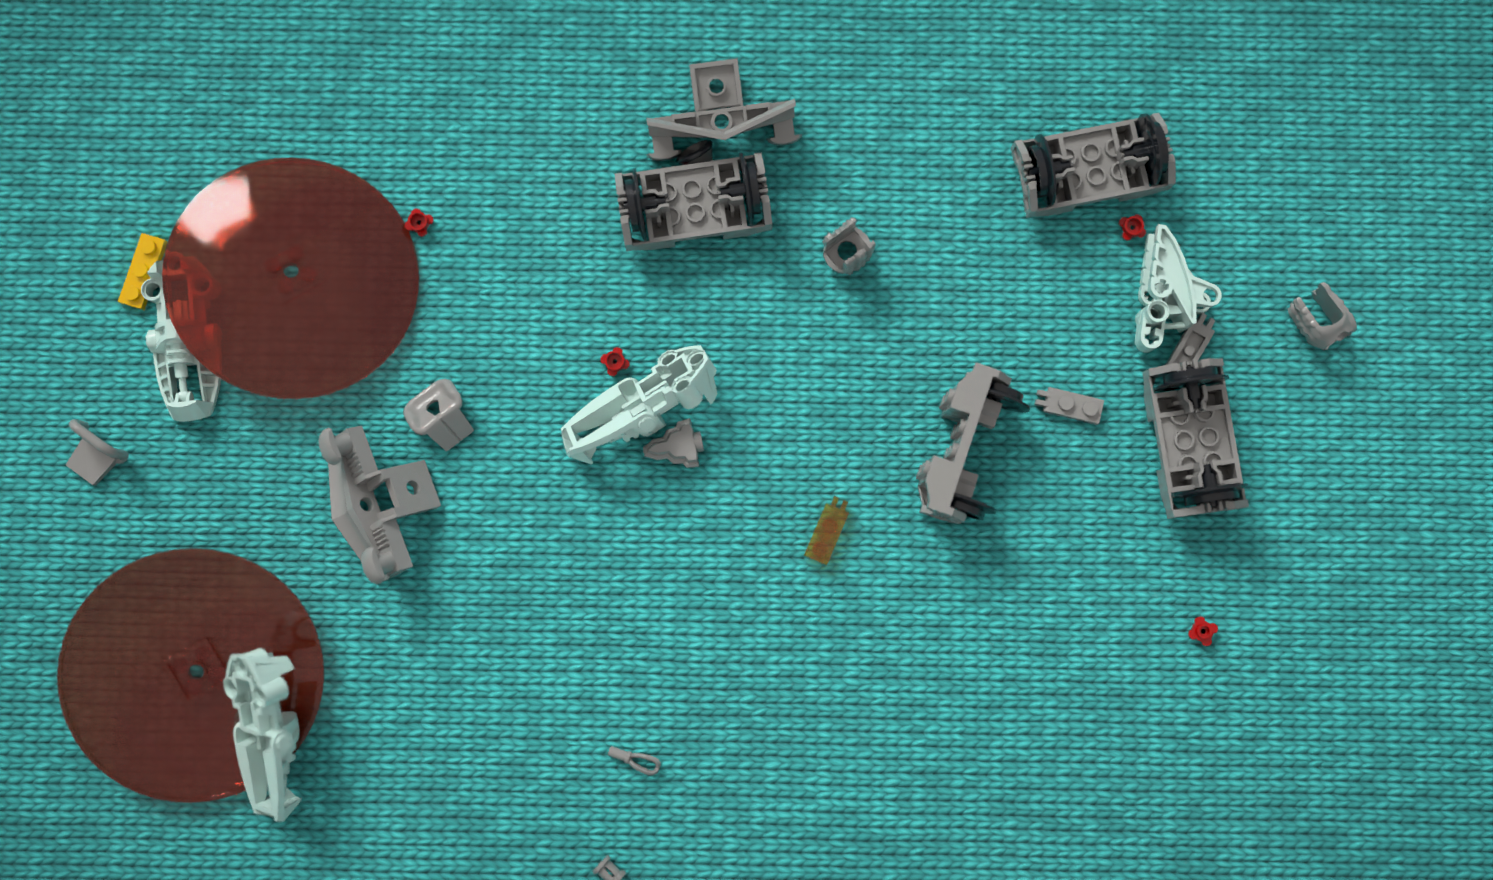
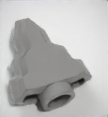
M690 418L677 422L676 427L668 429L664 437L653 439L643 447L645 457L655 460L668 459L673 464H684L686 468L699 467L698 452L704 451L701 432L693 431Z

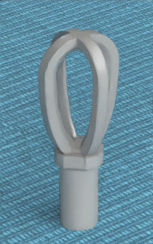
M611 746L608 751V756L622 760L626 764L629 763L631 767L644 774L655 775L659 772L661 763L654 756L632 753L631 751L627 752ZM632 758L652 761L656 767L654 770L646 769L635 763Z

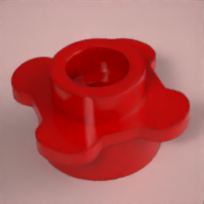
M416 208L411 211L408 221L405 222V228L408 231L413 230L417 232L420 237H424L427 235V229L434 222V219L430 214L425 215L420 209Z
M1136 214L1129 218L1122 217L1119 220L1124 240L1129 241L1134 237L1143 238L1145 236L1146 230L1144 229L1141 215Z
M615 347L613 351L601 356V363L606 365L607 373L610 376H616L618 371L628 369L630 365L629 361L622 355L623 350L619 347Z
M1196 617L1195 623L1188 632V636L1192 640L1200 641L1203 646H1209L1212 643L1211 638L1213 634L1218 631V626L1215 623H1208L1203 617Z

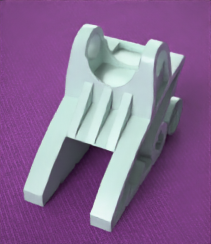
M1161 224L1156 226L1155 234H1148L1146 236L1145 254L1142 263L1143 270L1141 271L1140 278L1141 286L1138 292L1140 303L1146 307L1140 310L1135 317L1137 325L1135 345L1139 351L1144 353L1151 352L1162 344L1164 330L1177 329L1179 333H1182L1196 324L1197 314L1205 313L1210 307L1217 305L1222 297L1221 290L1217 285L1197 278L1191 273L1175 237L1166 225ZM1206 289H1211L1215 292L1216 299L1214 302H1211L1210 297L1204 293ZM1149 292L1150 296L1154 299L1148 301L1149 297L1145 298V293ZM1171 318L1173 323H1165L1166 319Z

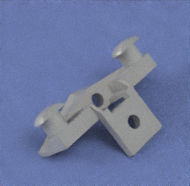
M738 59L690 64L695 112L647 118L649 136L653 140L654 153L646 155L651 160L656 161L676 158L681 154L682 150H673L672 137L727 140L737 134L773 124L775 138H768L767 141L773 145L795 143L802 137V134L794 135L795 99L743 106ZM715 79L723 83V90L717 94L713 93L709 88L710 82ZM720 114L725 115L729 120L728 126L724 129L718 128L714 123L715 118Z
M362 426L347 428L335 436L331 428L324 429L318 441L320 452L325 461L328 462L332 521L360 559L368 580L373 584H381L413 567L396 519L434 510L441 506L426 462L421 460L378 470ZM385 482L394 508L380 512L373 491ZM407 484L413 487L414 495L408 492ZM360 500L367 504L368 511H364L361 508Z

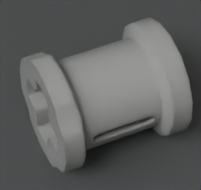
M609 855L592 871L594 874L600 875L604 880H621L626 874L624 870H620L610 860L611 857ZM605 867L614 875L613 877L605 870Z

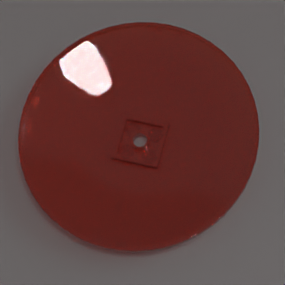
M273 158L257 161L234 169L214 180L199 192L180 215L171 232L163 260L162 281L166 308L176 332L190 353L205 368L225 382L250 393L277 399H305L328 395L343 390L373 373L391 356L404 338L411 324L419 294V268L415 247L409 231L405 228L404 221L393 205L381 192L356 174L326 162L305 158ZM295 266L299 271L295 277H287L284 274L285 268Z
M183 548L158 552L129 563L111 574L86 597L76 611L65 633L58 659L57 684L61 710L74 740L83 753L98 769L122 786L145 796L171 802H207L226 798L246 790L233 737L234 727L240 721L237 708L233 707L232 699L227 696L223 685L230 656L262 648L266 653H273V657L287 656L295 669L280 675L288 686L289 694L286 699L279 701L281 712L292 711L297 713L300 732L295 744L296 749L292 752L295 754L308 735L321 703L324 687V658L321 642L316 627L300 599L283 581L261 565L244 557L214 549ZM192 665H200L203 668L204 674L202 677L196 678L190 673Z

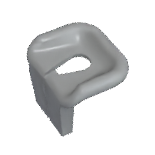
M440 379L432 383L412 398L403 411L404 418L412 431L419 435L428 434L446 452L474 431L460 410L462 407V397L449 379ZM437 401L439 402L440 413L435 416L428 412L427 409L433 402Z
M77 419L69 422L70 429L79 435L82 440L69 458L66 466L90 484L96 486L116 464H121L128 460L129 454L127 451L108 445L88 430V422Z

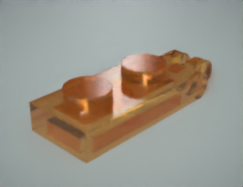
M834 496L831 505L825 504L804 554L805 557L826 566L849 512L845 511L848 501L843 500L839 509L836 507L839 497Z

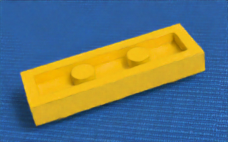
M141 233L118 299L119 303L145 310L148 300L142 296L141 286L146 280L150 279V276L147 274L150 267L156 261L162 260L168 241Z

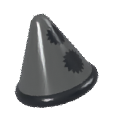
M706 139L689 146L677 156V163L688 165L713 161V141Z

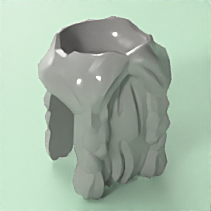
M853 217L846 220L834 232H828L822 241L824 244L823 257L827 265L840 274L851 275L854 271H859L861 267L865 266L866 262L870 261L876 246L874 240L870 242L868 236L862 230L855 227L857 220ZM843 242H851L857 249V253L847 260L840 258L837 252L839 245Z
M1322 282L1316 290L1312 291V296L1333 325L1320 326L1300 297L1293 300L1288 308V313L1296 327L1300 330V333L1306 337L1307 343L1325 351L1335 341H1341L1355 332L1357 324L1353 314L1345 306L1344 301L1331 290L1327 283Z

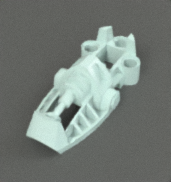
M173 252L167 255L165 260L156 261L147 272L150 279L142 284L141 293L145 299L155 303L157 306L158 323L155 325V330H148L146 345L153 353L160 392L172 419L185 422L210 416L213 414L217 402L222 376L223 333L217 323L208 324L207 309L211 308L210 300L217 298L220 294V285L212 278L209 271L196 257H185L178 252ZM181 261L182 268L176 271V265ZM189 280L190 302L188 300H177V302H174V308L171 307L170 299L173 298L172 281ZM209 282L208 290L202 292L203 284ZM160 287V293L153 297V291ZM197 365L202 401L194 400L193 393L187 391V366ZM177 378L179 379V387H180V392H179V393H178V390H177Z
M689 346L664 352L658 358V364L651 368L652 373L639 382L635 378L623 379L582 408L561 428L567 456L593 464L591 458L597 446L608 442L612 443L621 438L625 442H629L631 437L636 439L639 437V434L646 437L652 435L666 426L661 415L677 404L681 403L685 409H693L701 403L703 394L709 403L712 404L718 394L714 381L717 370L702 346ZM603 425L584 438H580L577 434Z
M258 648L244 654H232L230 656L223 685L227 696L232 699L233 707L237 708L240 721L234 727L233 737L241 775L252 809L255 814L274 817L275 821L284 822L302 800L286 788L290 762L296 759V754L292 752L296 749L295 744L300 732L297 713L292 711L281 712L279 701L286 699L289 694L288 686L280 675L295 668L287 656L273 657V653H266L264 649ZM267 787L269 789L270 796L266 797Z

